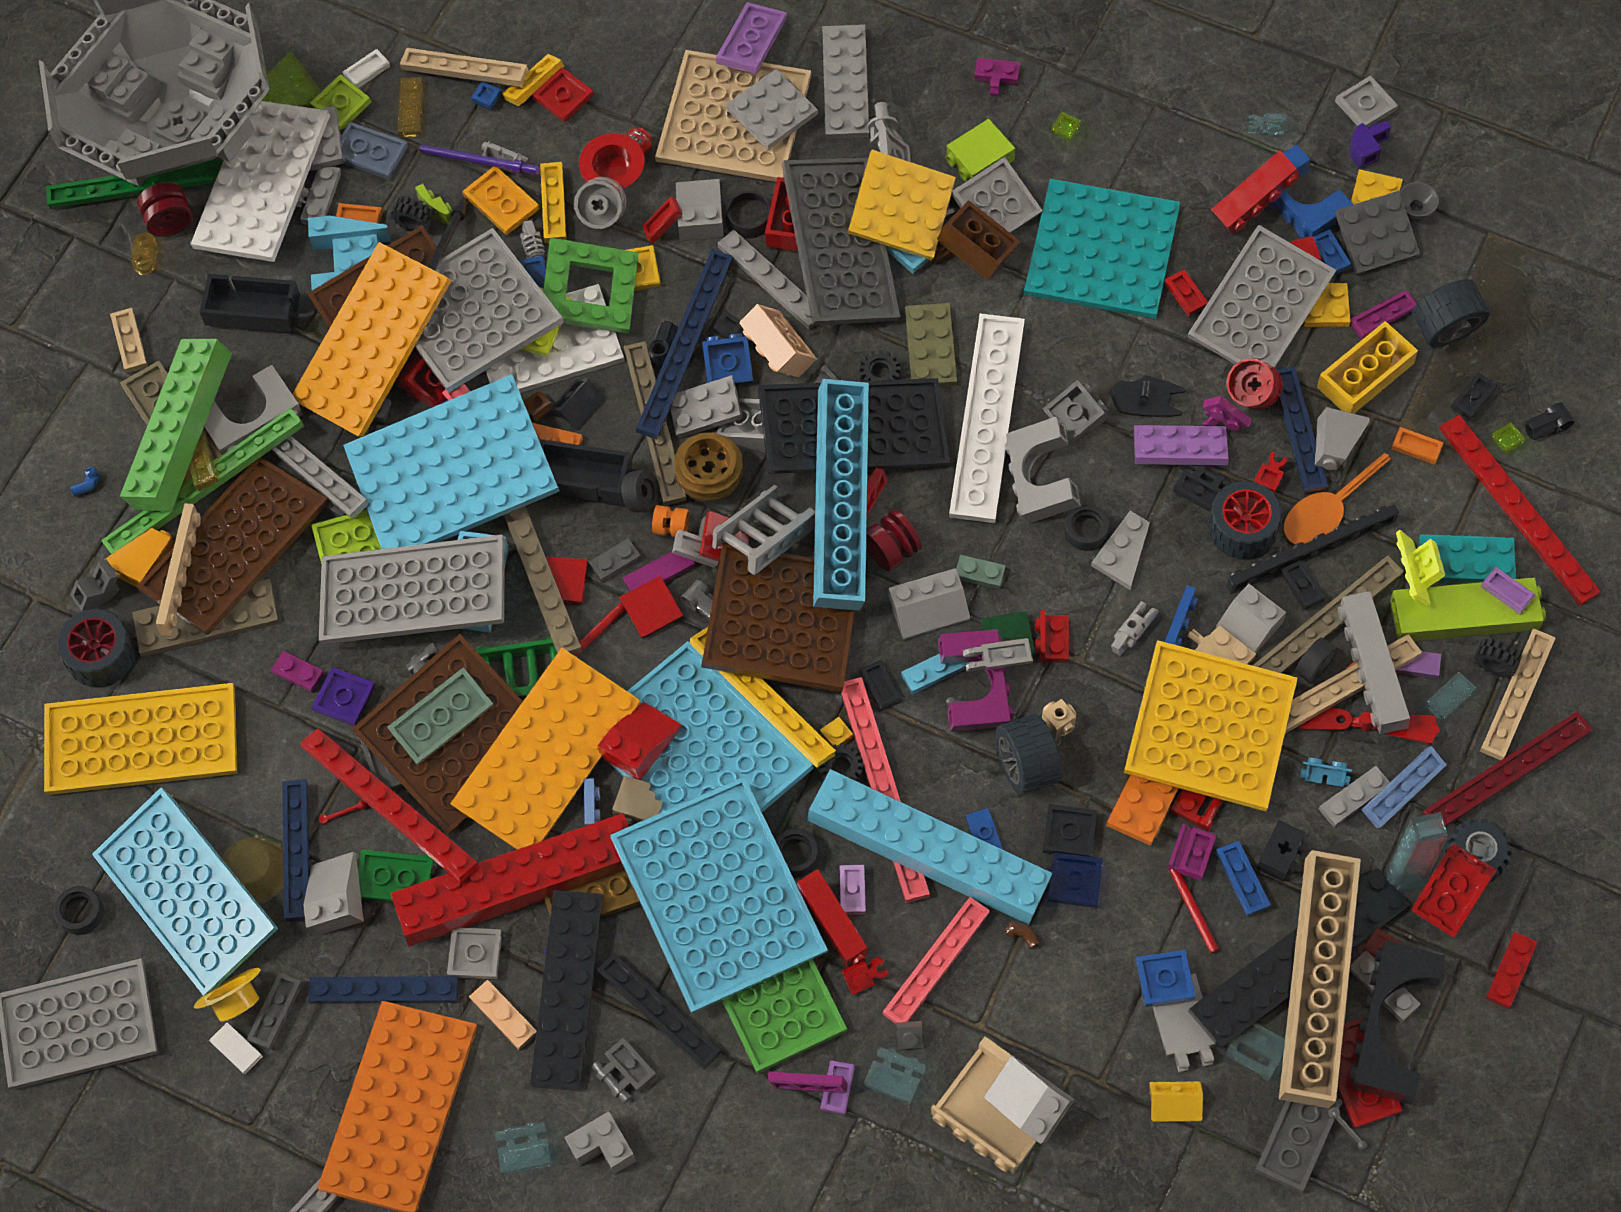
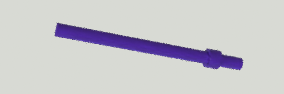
M421 144L419 149L420 153L509 169L513 173L518 174L525 172L538 175L540 173V166L525 164L521 160L509 161Z

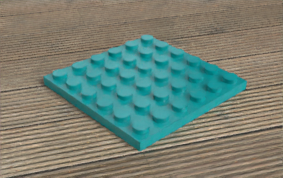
M1050 179L1024 295L1156 319L1180 202Z

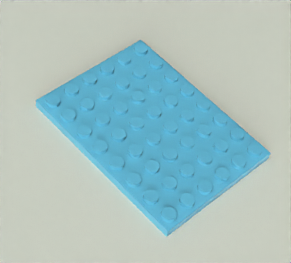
M512 374L343 445L360 492L369 502L366 508L382 549L438 543L459 534L460 531H467L559 492Z
M687 641L627 691L641 701L640 704L644 701L682 725V728L641 781L650 783L649 791L655 792V800L662 802L659 812L662 813L732 781L745 777L761 812H763L813 770V764L717 670L701 668L703 656ZM612 765L623 777H631L630 775L626 774L622 770Z
M745 777L610 835L692 1014L828 952Z

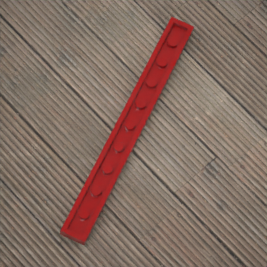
M1458 415L1441 425L1439 429L1577 604L1582 606L1599 596L1601 592L1462 417Z
M317 728L300 742L304 751L460 883L479 867L477 861L320 729Z

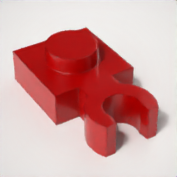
M1272 452L1268 461L1269 465L1262 464L1254 482L1265 485L1275 494L1284 475V472L1281 470L1286 465L1287 457H1284L1281 462H1275L1276 453Z
M881 957L874 958L868 966L863 960L841 971L852 995L875 985L872 978H884L889 974L885 968L880 971L877 970V967L884 963Z

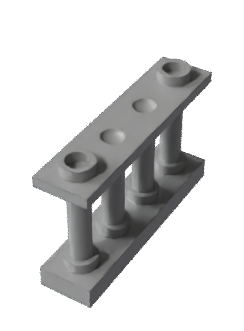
M773 485L767 491H763L759 497L723 524L716 526L712 534V547L714 549L721 546L723 542H727L748 556V571L754 575L815 529V510L808 508L803 513L798 514L777 500L778 487L776 485ZM773 508L790 519L791 522L787 525H782L764 512ZM757 519L777 533L768 537L749 524ZM739 531H743L760 542L761 545L757 548H751L734 535Z

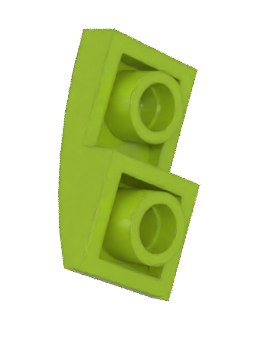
M423 184L416 186L415 189L419 201H423L424 205L427 204L433 210L434 218L448 225L452 213L449 203L444 204L440 196L435 198L432 191H427Z

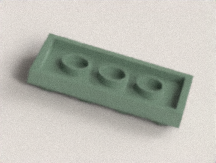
M462 668L387 728L414 762L419 765L494 705L468 672Z

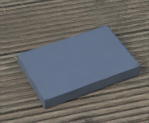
M352 122L348 123L341 135L344 156L343 164L390 180L408 148L407 141Z

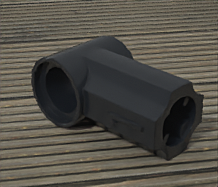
M664 320V322H659L654 339L649 344V357L653 367L662 368L677 333L678 326L670 321Z
M1558 402L1550 406L1545 413L1526 420L1524 427L1528 437L1536 440L1554 431L1557 433L1569 429L1575 421L1564 404Z

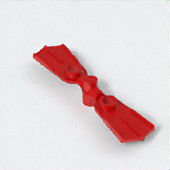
M1333 707L1298 726L1299 730H1345L1351 725L1353 727H1361V730L1364 732H1369L1371 728H1378L1373 726L1370 712H1364L1360 717H1352L1348 711ZM1409 715L1410 722L1407 729L1385 733L1390 736L1432 744L1440 729L1433 715ZM1343 718L1345 722L1340 724L1336 720Z

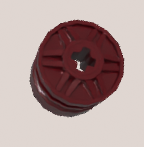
M895 509L888 513V517L884 516L880 519L881 526L874 523L866 529V549L876 563L887 572L892 571L903 563L902 555L910 558L913 552L916 553L922 549L920 537L912 524L903 514Z

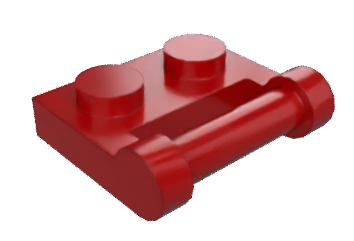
M1182 789L1170 812L1205 831H1210L1213 825L1212 820L1224 800L1214 798L1205 815L1200 817L1197 814L1207 795Z

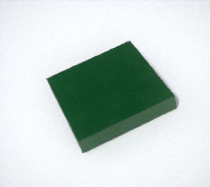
M1027 611L980 618L982 631L997 629L998 637H1002L1003 641L1028 638L1032 657H1035Z

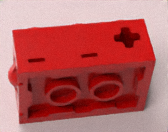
M1454 843L1445 853L1411 911L1454 938L1468 919L1497 872V869Z

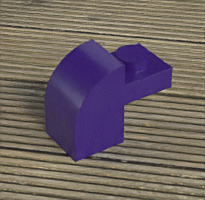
M1387 120L1380 124L1375 123L1369 129H1367L1364 123H1361L1354 130L1350 144V156L1359 169L1379 161L1381 153L1379 143L1389 138L1391 130Z

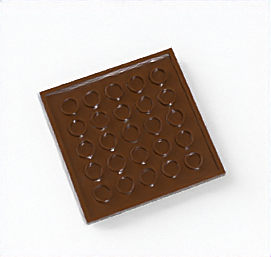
M723 542L701 668L842 692L855 610L813 607L814 558L783 553L754 575L748 571V556L730 544Z
M459 634L354 726L352 731L449 835L468 818V816L451 806L450 803L523 701ZM464 668L494 706L426 760L417 765L387 727L455 673Z

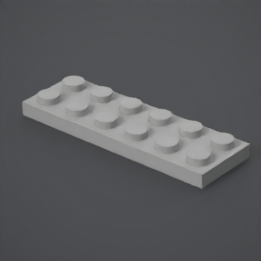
M865 25L822 26L826 139L869 138Z

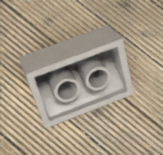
M956 568L889 588V602L903 640L970 621L963 586Z

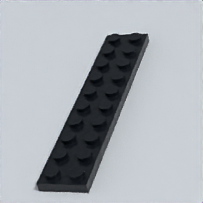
M1378 868L1358 882L1351 951L1410 907L1409 902ZM1297 928L1189 1008L1188 1012L1220 1050L1290 998Z

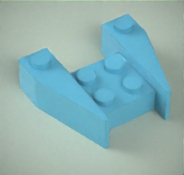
M336 216L308 218L309 239L313 250L333 249L334 272L311 275L312 290L371 256L379 242H391L387 225Z

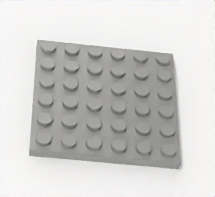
M492 228L440 260L435 271L452 281L417 341L415 348L448 393L564 323V320Z

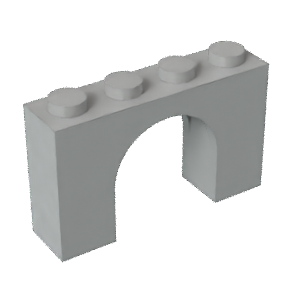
M272 365L253 375L257 388L266 400L265 410L256 420L245 424L231 422L223 415L215 401L213 402L204 429L222 455L289 408L298 417L303 415L298 402Z
M1057 416L1006 433L1007 443L1005 444V449L1011 459L1009 470L1015 480L1012 486L1015 495L1018 497L1019 503L1016 504V508L1020 517L1032 523L1081 507L1077 486L1070 478L1044 486L1032 485L1030 480L1031 468L1041 455L1069 445L1065 425Z

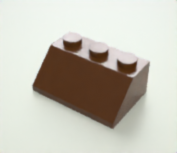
M969 200L944 225L937 237L939 243L987 281L1002 267L1021 242Z

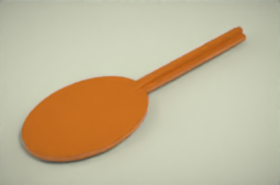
M1382 454L1336 495L1329 492H1319L1300 500L1290 510L1285 519L1284 535L1286 539L1294 545L1301 542L1305 544L1321 533L1328 534L1339 526L1343 517L1344 506L1342 501L1390 461L1389 455Z

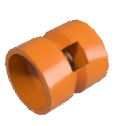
M656 505L652 521V534L666 536L670 533L672 537H675L679 529L688 532L689 509L675 508L671 510L668 506ZM668 518H671L670 525L667 524Z

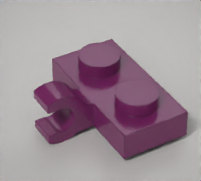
M977 58L974 80L990 82V95H998L1000 83L1017 85L1020 62Z
M1218 396L1204 400L1202 408L1206 410L1205 415L1209 419L1202 422V425L1216 426L1219 422H1222L1232 431L1250 426L1252 419L1224 397Z

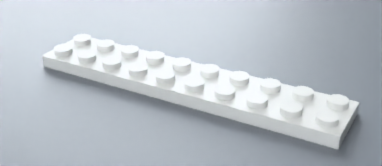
M980 314L949 511L950 518L995 523L1006 452V433L1009 431L1025 319Z

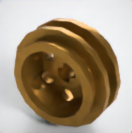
M714 432L697 434L688 438L678 448L674 458L675 478L681 490L691 498L701 501L720 500L729 496L741 482L743 477L742 454L737 445L727 436ZM720 456L724 458V460L717 459V457ZM692 462H696V463H697L695 467H689V466H690V464H691Z

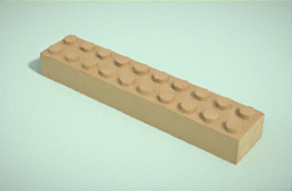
M1311 850L1305 858L1279 1091L1280 1100L1330 1108L1336 1102L1361 861L1358 858Z

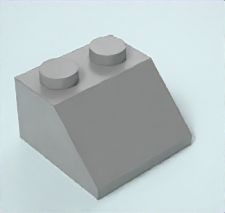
M1248 584L1232 601L1216 625V628L1220 625L1256 653L1283 624L1286 612Z

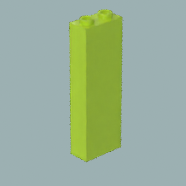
M1535 578L1514 579L1535 594L1521 614H1518L1481 587L1483 582L1428 587L1427 592L1431 604L1427 607L1420 601L1416 602L1409 593L1411 589L1393 590L1390 603L1397 640L1409 634L1413 641L1525 632L1532 631L1533 628L1539 630L1543 621L1546 620L1545 609L1540 605L1541 588L1536 586Z

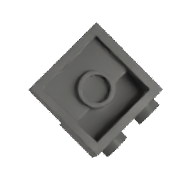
M1079 380L1075 381L1043 408L1049 418L1057 416L1066 428L1068 441L1071 444L1088 430L1094 431L1109 418L1105 413L1109 410L1101 400L1096 402L1092 397L1095 394L1093 389L1087 383L1083 385Z

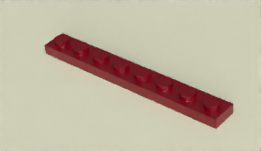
M1576 711L1423 810L1422 815L1438 833L1589 735L1593 729L1580 713Z

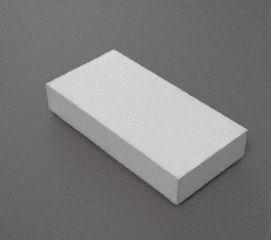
M376 49L342 73L348 81L359 88L391 66L389 61Z
M228 1023L209 1040L244 1075L263 1057Z

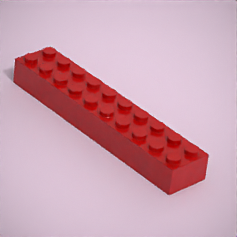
M624 813L479 862V867L461 883L451 874L447 873L390 893L408 947L451 933L458 928H465L543 901L547 896L549 898L553 897L554 890L569 891L624 871L625 868L610 838V835L629 827Z

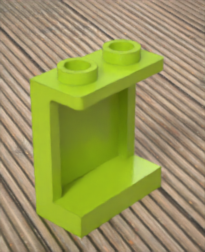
M989 119L947 145L946 160L950 166H954L959 171L961 178L965 182L1003 157L1007 159L1009 164L1015 160V147Z

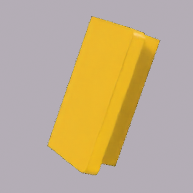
M1150 1082L1152 1121H1202L1203 1092L1201 1082Z

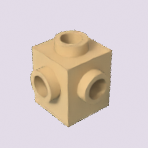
M1062 699L1056 703L1054 701L1050 702L1042 711V719L1046 722L1055 740L1061 736L1068 735L1075 728L1076 712L1070 704L1066 705Z

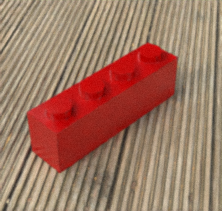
M1279 150L1211 210L1230 233L1234 234L1241 231L1246 226V222L1252 217L1260 215L1268 203L1276 201L1282 191L1296 184L1301 175L1291 161Z

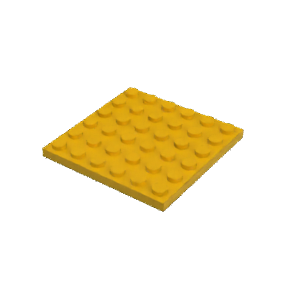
M1157 640L1124 773L1266 811L1297 677Z

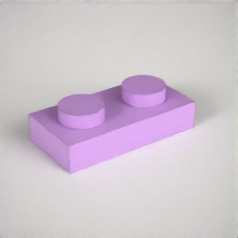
M840 865L841 906L847 915L866 914L864 865Z

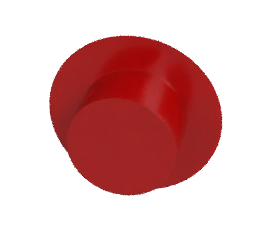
M618 133L604 134L594 138L585 146L579 159L580 172L587 182L597 177H609L617 181L622 188L632 184L640 176L644 167V154L640 145L631 137Z

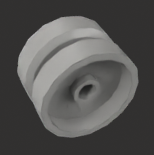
M597 177L589 180L578 190L574 199V209L577 217L583 224L591 228L603 229L611 226L623 215L626 209L627 197L624 189L617 181L609 177ZM599 199H601V200L603 201V203H602L603 206L599 205V203H598V200H599Z

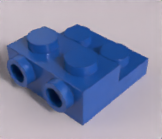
M742 333L731 334L728 339H720V336L708 337L707 341L702 342L708 383L731 375L734 378L735 384L753 382L748 338L746 336L743 337Z

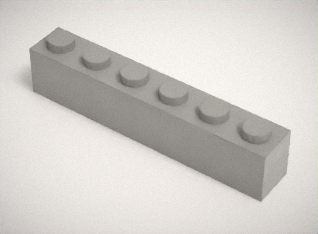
M1371 592L1342 597L1341 606L1338 607V614L1340 620H1344L1346 624L1344 628L1346 640L1352 643L1351 656L1353 662H1357L1359 666L1357 674L1360 684L1364 683L1366 689L1364 691L1365 702L1367 705H1371L1372 708L1370 713L1372 724L1374 727L1377 726L1379 734L1407 729L1410 716Z

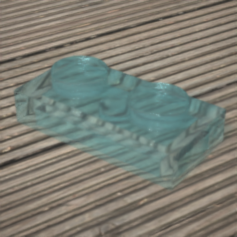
M1458 672L1426 701L1425 706L1441 721H1444L1475 692L1477 687Z

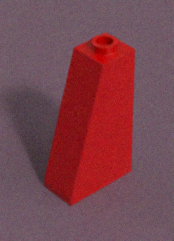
M815 870L798 881L797 887L813 920L845 966L848 968L863 960L865 961L866 956H868L866 944L819 870Z

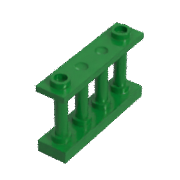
M551 636L546 640L491 648L482 646L475 650L488 664L491 661L503 660L506 684L522 701L525 700L539 680L536 655L550 653L551 662L557 655ZM527 656L530 684L524 687H517L515 685L513 658Z

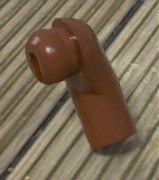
M1015 920L1009 922V925L1005 927L1007 936L1015 937L1019 935L1023 937L1030 949H1034L1041 944L1031 926Z

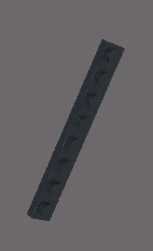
M1395 504L1389 507L1382 506L1369 516L1362 515L1356 518L1353 523L1348 525L1341 524L1328 534L1321 533L1315 536L1312 541L1305 544L1304 542L1298 543L1287 552L1280 551L1264 562L1262 560L1257 561L1246 570L1234 571L1228 577L1226 588L1231 595L1244 589L1248 584L1254 585L1279 574L1281 568L1300 559L1306 562L1395 523L1399 511Z

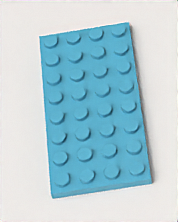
M162 787L92 853L204 996L217 988L278 929L168 791Z

